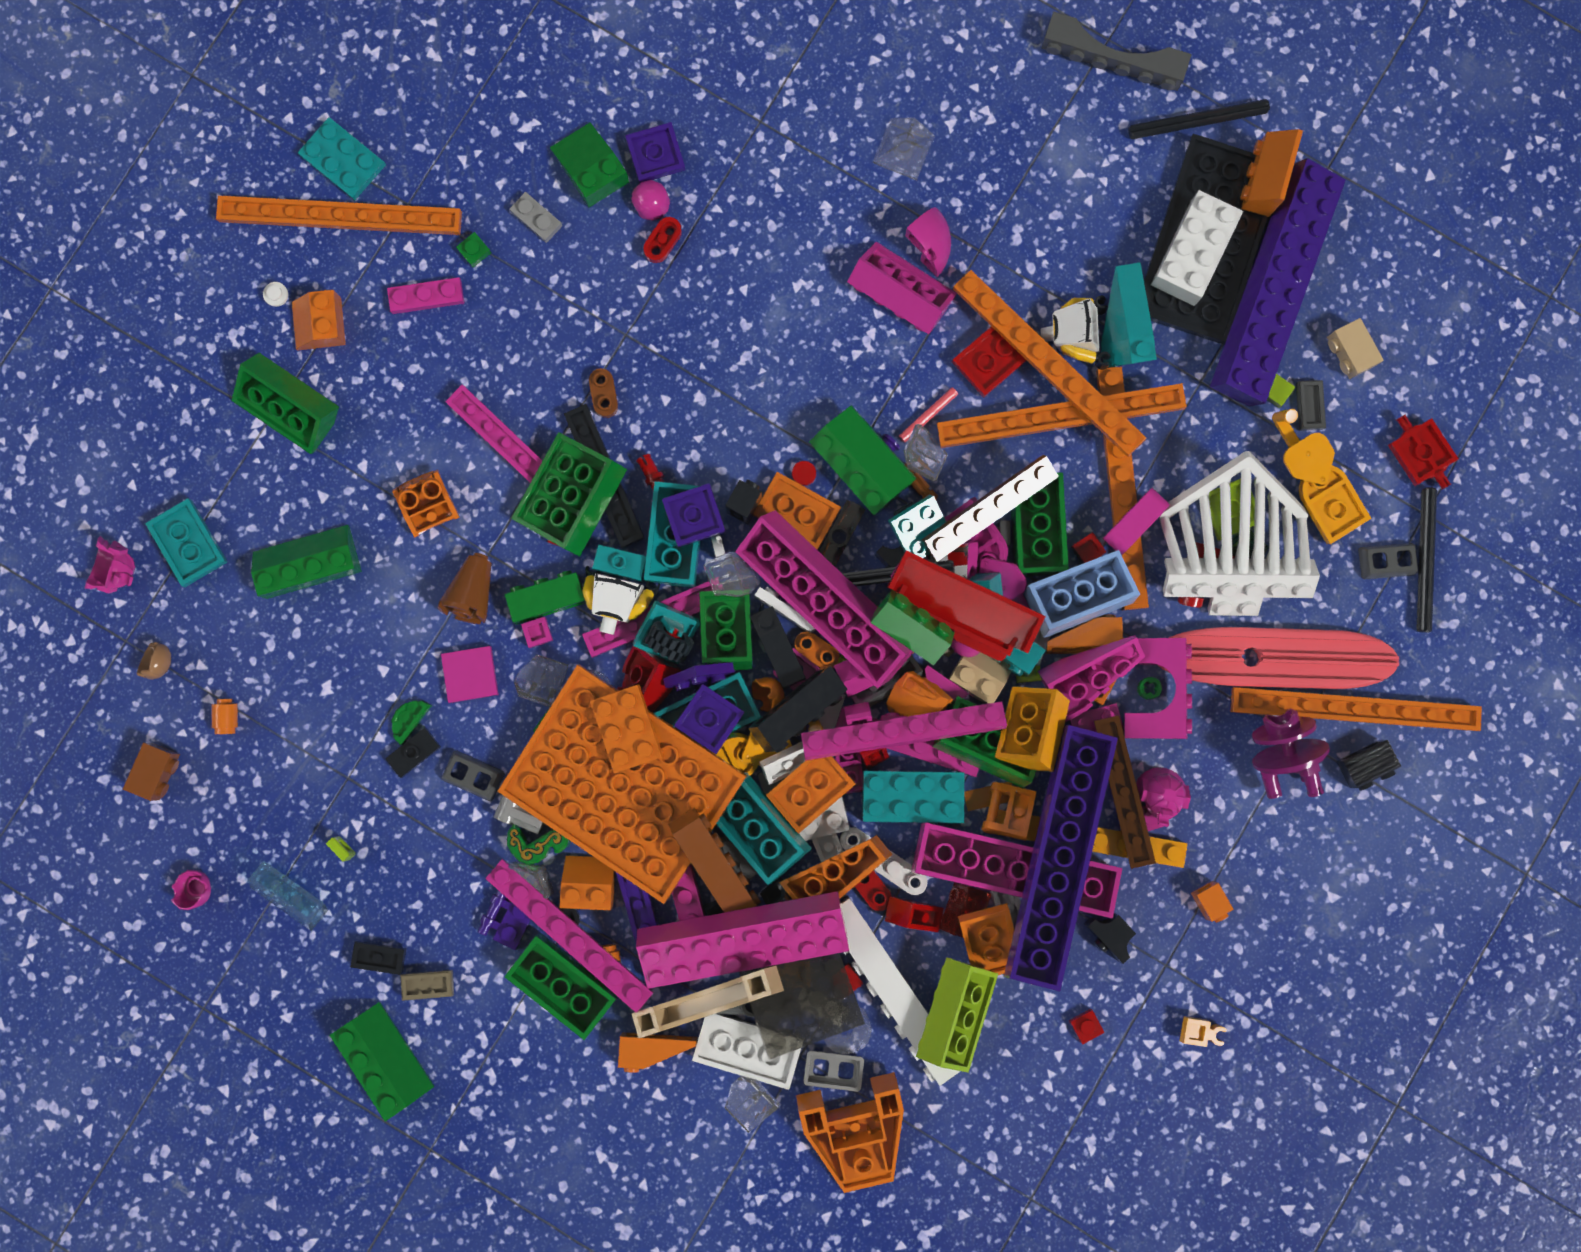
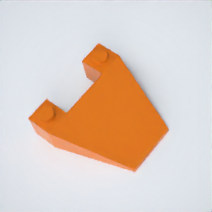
M895 1072L870 1078L875 1100L833 1110H825L821 1090L796 1095L804 1135L844 1193L894 1181L904 1113Z

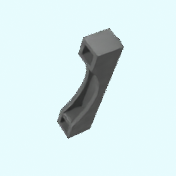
M1053 11L1041 49H1045L1053 55L1061 54L1075 62L1083 61L1090 63L1098 69L1106 68L1115 71L1120 76H1131L1138 78L1140 82L1154 83L1160 85L1165 90L1178 91L1184 81L1192 55L1170 47L1150 53L1118 51L1094 39L1082 27L1077 18Z

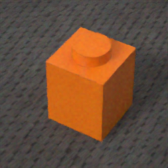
M1211 881L1191 892L1201 913L1208 921L1220 922L1229 916L1228 913L1234 910L1218 882Z

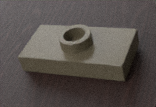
M453 970L400 975L402 1001L454 996Z

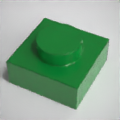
M475 232L456 246L457 250L472 268L491 254L490 249Z

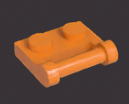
M993 782L990 789L992 796L986 821H983L981 830L988 834L996 833L1026 841L1037 791ZM1002 795H1008L1009 800L1004 823H996Z

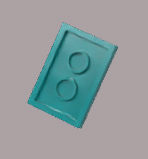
M330 117L298 151L300 157L354 201L386 166L383 160Z
M189 498L145 523L182 587L189 586L228 562L193 501Z

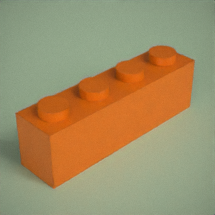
M876 835L779 883L793 900L837 891L841 899L893 854Z

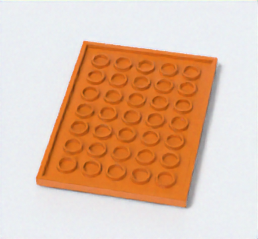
M579 664L570 675L497 792L664 904L691 864L672 835L668 823L695 807L699 815L704 813L712 825L708 828L711 832L747 775L649 710L648 712L664 757L614 774L590 701L618 692L619 690Z

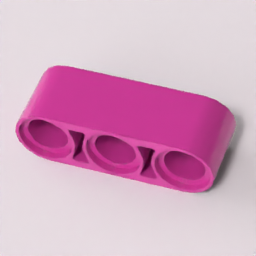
M1151 488L1103 539L1115 551L1119 550L1121 555L1124 554L1170 504L1156 490Z

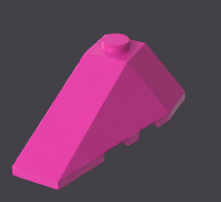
M1134 635L1059 659L1042 668L1038 673L1046 689H1057L1070 700L1065 720L1067 722L1093 706L1092 702L1101 693L1105 695L1110 690L1109 686L1119 677H1124L1145 655L1137 637Z

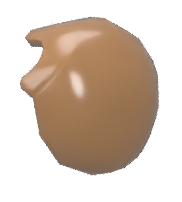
M159 642L150 643L141 659L137 675L153 680L167 673L171 666V652L169 648Z

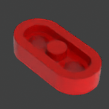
M665 217L657 224L643 247L647 260L652 263H660L667 258L682 235L681 225L677 219ZM668 229L674 230L672 235H667L665 232ZM655 248L661 250L657 255L652 253Z
M875 871L868 875L869 880L866 883L860 882L855 888L872 909L883 911L887 909L889 898L892 895ZM882 894L884 896L883 902L877 903L875 896Z

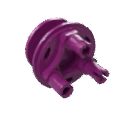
M1288 709L1280 716L1266 714L1263 718L1264 725L1254 730L1252 739L1256 744L1275 746L1259 752L1253 758L1252 763L1253 767L1261 773L1267 797L1274 799L1282 796L1277 775L1288 773L1300 774L1301 781L1305 782L1309 797L1320 796L1319 794H1324L1318 772L1321 771L1319 763L1330 752L1329 744L1319 739H1302L1316 730V721L1310 717L1298 716V712L1294 709Z

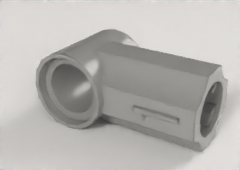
M503 795L493 816L499 821L509 825H518L536 834H540L545 824Z

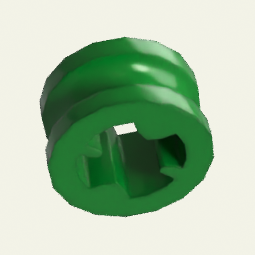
M1154 677L1142 679L1137 686L1139 696L1146 700L1158 697L1162 691L1160 681ZM1145 683L1154 684L1155 688L1152 690H1155L1153 694L1151 692L1145 693L1144 688H1147L1144 686Z

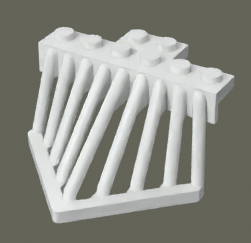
M1243 452L1168 502L1170 506L1159 516L1171 558H1165L1164 560L1167 571L1163 586L1164 597H1210L1207 608L1209 615L1258 616L1263 598H1313L1320 574L1315 560L1310 559L1307 510L1251 452ZM1241 473L1239 544L1235 559H1232L1230 482L1233 476ZM1252 473L1255 476L1254 549L1251 559H1249ZM1220 486L1222 547L1219 558H1216L1209 492ZM1265 487L1270 491L1267 496L1269 504V552L1266 559H1264ZM1198 499L1205 549L1204 558H1199L1189 516V505ZM1279 501L1283 504L1281 514L1284 555L1281 559L1279 550ZM1179 513L1188 554L1187 558H1182L1170 521V518ZM1292 514L1297 522L1300 555L1297 559H1295Z

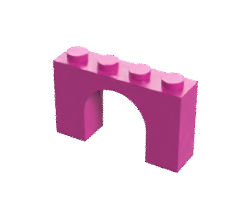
M1137 638L1145 655L1137 665H1158L1167 669L1175 680L1176 692L1171 704L1162 711L1156 713H1125V738L1188 739V734H1192V719H1187V709H1192V694H1187V684H1192V669H1187V659H1192V644H1187L1186 638Z

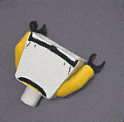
M1100 295L1096 297L1095 301L1092 298L1074 297L1052 314L1053 326L1041 328V337L1046 342L1054 341V345L1066 356L1091 364L1095 362L1098 369H1107L1109 364L1103 363L1101 358L1109 359L1111 357L1108 352L1096 354L1099 351L1098 315L1104 314L1108 308L1107 305H1100L1105 303V296Z
M589 566L585 568L586 578L582 592L587 607L592 610V614L603 617L600 632L614 635L617 620L629 623L630 620H635L648 608L653 597L659 592L660 583H658L657 587L652 588L649 586L650 581H646L644 588L640 584L601 575L600 571L591 573Z

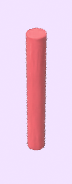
M951 387L898 436L900 440L906 443L958 395V392Z

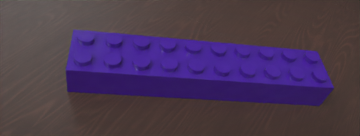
M1308 158L1294 163L1285 199L1272 213L1210 384V388L1248 407L1266 404L1346 179Z
M1066 725L1063 728L1054 771L1051 772L1004 977L1061 991L1118 740L1117 737L1071 725Z

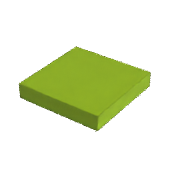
M1241 478L1230 483L1232 535L1239 533ZM1219 487L1209 492L1212 527L1218 541L1222 540ZM1252 491L1250 528L1254 526L1255 498Z

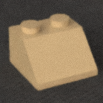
M981 652L973 657L961 656L948 679L984 704L994 703L1009 678L1011 671L1008 668L1010 665L1004 661L999 663Z

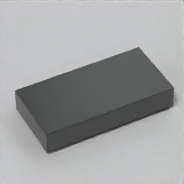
M1323 380L1298 381L1296 383L1299 431L1324 430L1326 428Z

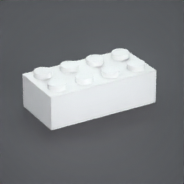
M1198 190L1182 218L1151 286L1195 306L1203 297L1243 211Z

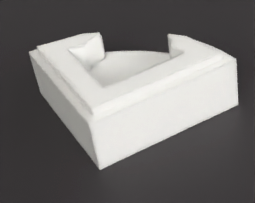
M721 535L712 536L716 559L725 558Z

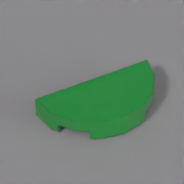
M411 701L402 704L395 711L391 719L394 739L400 745L406 742L432 705L424 701Z

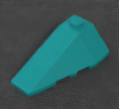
M1140 262L1116 266L1114 270L1109 305L1101 339V352H1108L1111 356L1109 359H1103V363L1109 364L1108 367L1157 360Z

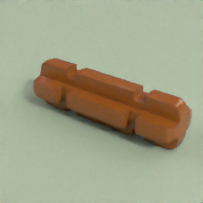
M910 462L905 463V466L917 478L911 486L919 496L922 495V499H924L928 495H932L937 500L938 495L933 489H929V484L919 472L914 471L913 465Z

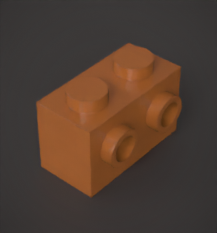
M143 743L123 790L149 801L160 800L169 789V784L167 783L171 774H174L179 766L178 758L180 754L155 743Z

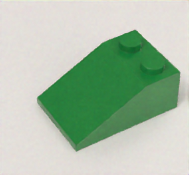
M590 122L550 147V150L589 208L629 183L626 170Z
M749 590L700 591L702 665L733 662L734 670H752Z

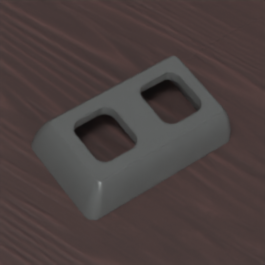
M1413 543L1367 546L1358 549L1361 577L1364 580L1412 576L1418 572L1416 549ZM1398 551H1409L1411 558L1410 566L1400 567L1398 565ZM1374 553H1384L1386 555V568H1374L1372 558Z
M455 750L445 768L442 780L482 799L492 801L505 773L503 770ZM456 762H461L468 766V771L463 780L451 776ZM479 772L488 774L491 777L486 790H481L474 786V781Z

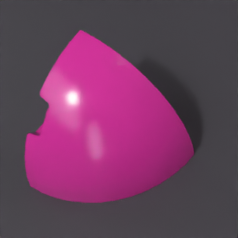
M934 207L923 213L907 227L905 237L922 252L920 261L938 277L945 268L950 256L951 234L946 219L938 208Z

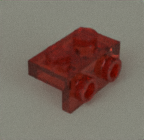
M954 882L942 916L940 929L963 938L958 916L987 909L992 893Z

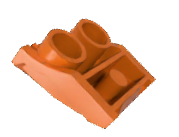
M438 470L420 475L392 490L414 538L440 524L460 518Z
M909 671L895 683L886 704L890 713H898L900 716L908 717L945 711L947 705L953 699L937 684L930 682L925 677H921L914 671Z

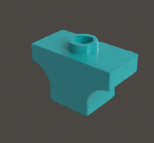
M598 544L592 569L629 581H642L646 556Z

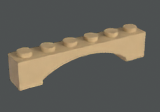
M773 966L646 1008L637 1013H632L638 1038H642L782 992L784 989L777 966Z

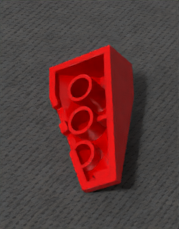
M633 646L623 665L622 673H625L622 687L617 689L621 691L635 685H640L647 709L653 713L673 689L665 688L663 679L682 670L673 662Z

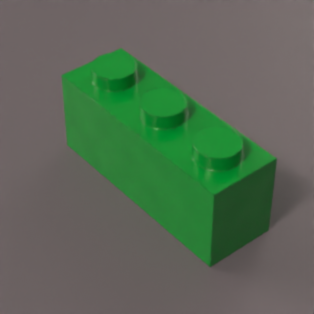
M572 570L557 574L558 578L553 580L542 578L534 581V585L525 588L524 585H519L511 588L510 593L505 594V598L513 623L518 625L586 604L580 576L576 572L572 573Z
M893 590L877 607L871 620L873 625L932 665L951 646L954 632L947 624L937 621L925 609L918 608L909 602L906 596L898 594Z

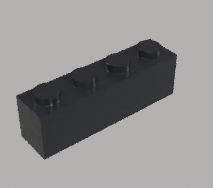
M831 666L822 667L748 729L765 752L775 751L778 753L788 746L789 743L787 741L793 736L797 737L805 732L807 729L806 725L810 721L815 722L825 714L823 710L829 705L832 707L843 699L841 695L848 689Z

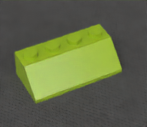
M946 957L941 969L937 989L933 995L932 1006L926 1018L925 1029L918 1044L917 1058L938 1067L969 1073L998 973Z

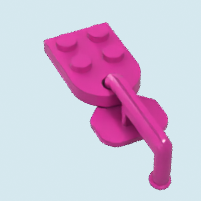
M975 497L971 498L946 516V522L975 503L977 499ZM992 523L965 542H978L977 573H1001L1003 596L1029 608L1023 595L1027 587V580L1016 564L1007 562V543L997 527Z

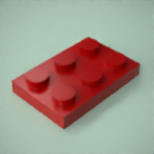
M991 326L952 360V363L984 398L1027 360Z

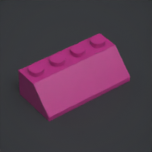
M875 242L858 260L847 281L855 290L870 296L877 304L887 307L897 317L907 320L917 330L930 334L957 295L956 292L878 242Z

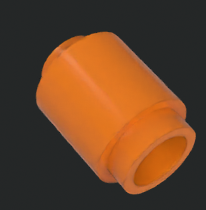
M217 699V704H211L214 734H235V728L238 727V703H232V699Z

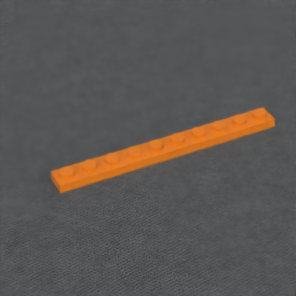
M218 195L216 220L223 223L460 235L462 211L460 208Z
M972 270L953 286V290L1127 457L1146 440V437Z
M1122 367L1096 370L1098 392L1102 396L1125 392ZM1103 434L1114 527L1137 503L1132 454L1127 457ZM1140 536L1122 554L1140 595L1134 603L1122 607V611L1149 608Z
M1183 383L1103 396L1126 419L1185 410L1187 407ZM1069 401L938 422L937 428L940 447L947 448L1091 425L1092 423Z
M1236 687L1232 688L1231 713L1280 716L1288 709H1294L1298 712V716L1313 719L1481 731L1482 706Z

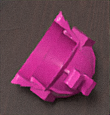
M99 536L96 543L98 548L97 557L84 588L90 590L97 588L99 591L112 593L116 592L119 587L131 586L136 567L133 558L127 553L128 549L117 541H113L110 544Z
M1157 767L1145 771L1137 779L1136 785L1140 801L1145 802L1148 811L1158 818L1159 826L1168 827L1169 819L1176 816L1182 808L1188 809L1191 800L1189 786L1185 785L1182 778L1176 772L1168 768Z

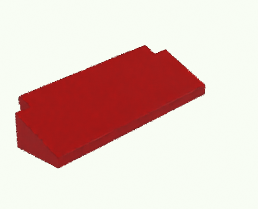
M905 550L887 588L898 592V594L906 596L909 602L918 608L925 609L937 621L943 622L955 630L953 638L957 642L998 661L1004 660L1007 655L1010 656L1014 647L1029 653L1046 617Z

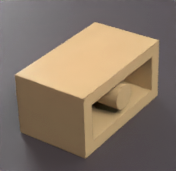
M1361 318L1335 330L1327 336L1330 350L1337 355L1340 361V368L1349 379L1384 361Z

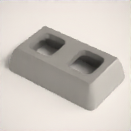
M809 1051L806 1058L804 1084L807 1086L858 1092L861 1090L864 1059L859 1056ZM816 1059H823L829 1062L828 1074L826 1076L813 1073L814 1061ZM841 1062L854 1065L853 1077L851 1079L838 1076L839 1064Z

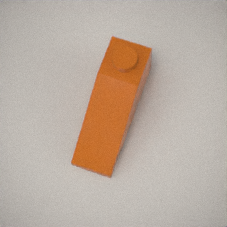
M1113 614L1102 615L1047 641L1046 654H1078L1123 639L1122 617H1116Z
M622 1032L619 1043L618 1068H624V1072L629 1073L639 1072V1069H645L695 1047L697 1037L652 1034L638 1038L637 1033Z

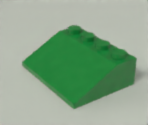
M558 432L511 519L565 550L580 556L627 469Z

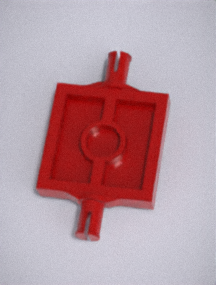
M1406 414L1398 418L1396 421L1404 432L1397 440L1390 443L1388 447L1413 485L1416 486L1431 478L1436 479L1441 489L1451 485L1444 471L1459 458L1434 420L1431 418L1420 425L1413 426Z

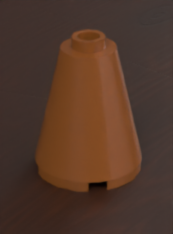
M474 553V555H469L438 603L437 608L440 612L448 615L450 611L456 615L455 619L471 624H481V621L483 623L486 622L492 566L486 555Z

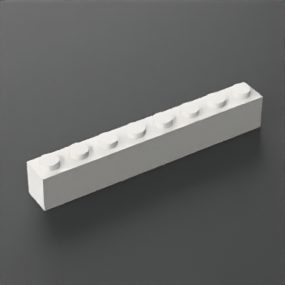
M848 896L840 902L849 945V951L844 952V954H851L855 960L851 963L859 976L862 974L866 976L869 981L866 984L873 997L879 995L883 1001V1004L880 1005L881 1009L888 1019L893 1016L897 1022L894 1028L902 1039L908 1038L912 1044L909 1050L918 1061L919 1058L916 1057L918 1044L925 1029L928 1013ZM923 1060L927 1066L923 1069L931 1082L936 1080L939 1086L961 1072L938 1067Z

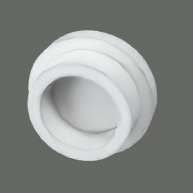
M272 282L264 288L263 298L269 305L278 307L286 303L288 290L283 284Z

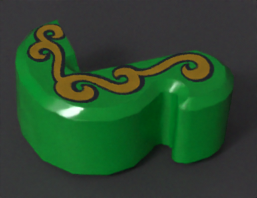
M515 824L508 830L506 839L507 846L512 855L519 862L528 865L544 860L552 847L555 853L564 851L571 842L552 829L529 844L520 827Z

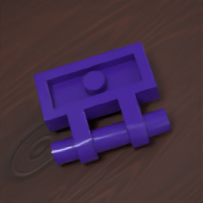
M498 890L496 894H493L490 900L492 903L486 915L483 914L480 920L481 925L477 932L486 936L490 927L494 928L497 932L493 940L513 950H517L531 919L511 901L505 899V896ZM500 907L507 909L502 922L495 919Z

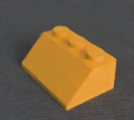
M1012 687L1005 714L1007 728L1001 730L995 758L1030 770L1053 772L1070 700L1057 689Z

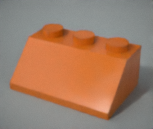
M1303 130L1267 132L1261 140L1256 141L1253 149V154L1256 157L1254 163L1251 162L1246 175L1250 179L1248 185L1244 186L1240 197L1243 200L1241 209L1270 217L1284 201Z

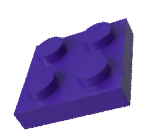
M672 122L625 135L639 184L643 181L654 180L685 171V165Z
M710 483L662 499L678 548L726 532Z
M733 662L698 665L668 676L663 680L665 688L676 687V691L690 689L693 685H695V689H699L702 684L709 687V682L716 683L726 680L725 676L735 671Z
M702 684L674 726L714 754H717L745 712Z

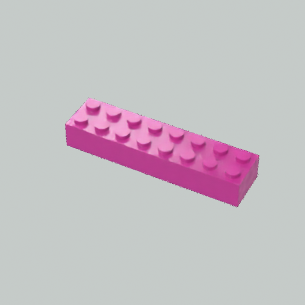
M776 510L761 516L735 551L877 689L890 681L913 654L912 650L871 623L877 606Z
M921 823L911 872L1022 898L1033 847L930 823ZM1090 861L1079 911L1113 918L1122 868Z
M838 891L637 929L636 949L647 989L849 951Z

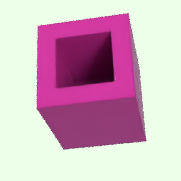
M848 660L834 665L836 674L848 689L845 692L847 697H851L874 686Z

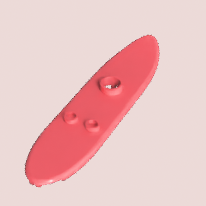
M1215 627L1186 631L1169 637L1186 638L1187 644H1192V659H1187V669H1192V681L1215 685L1351 689L1373 685L1387 679L1396 671L1400 664L1399 656H1397L1394 649L1382 640L1366 634L1343 630ZM1248 648L1254 650L1258 657L1256 665L1251 667L1244 664L1245 660L1242 658V655L1245 653L1244 650ZM1159 666V667L1162 668L1163 670L1169 672L1167 669H1165V668Z

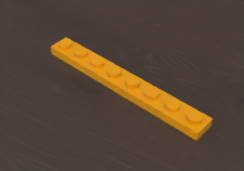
M999 809L996 823H1004L1005 810ZM1031 815L1026 840L1035 841L1041 817ZM1098 827L1092 852L1128 858L1121 831ZM1150 837L1156 863L1184 868L1188 843Z

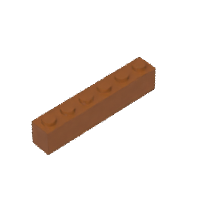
M694 807L668 823L672 835L724 913L757 907L761 903L754 890L749 892L746 885L749 882L743 872L737 873L734 869V866L737 864L730 852L725 854L721 849L724 844L717 833L712 835L708 829L712 825L704 813L699 815Z

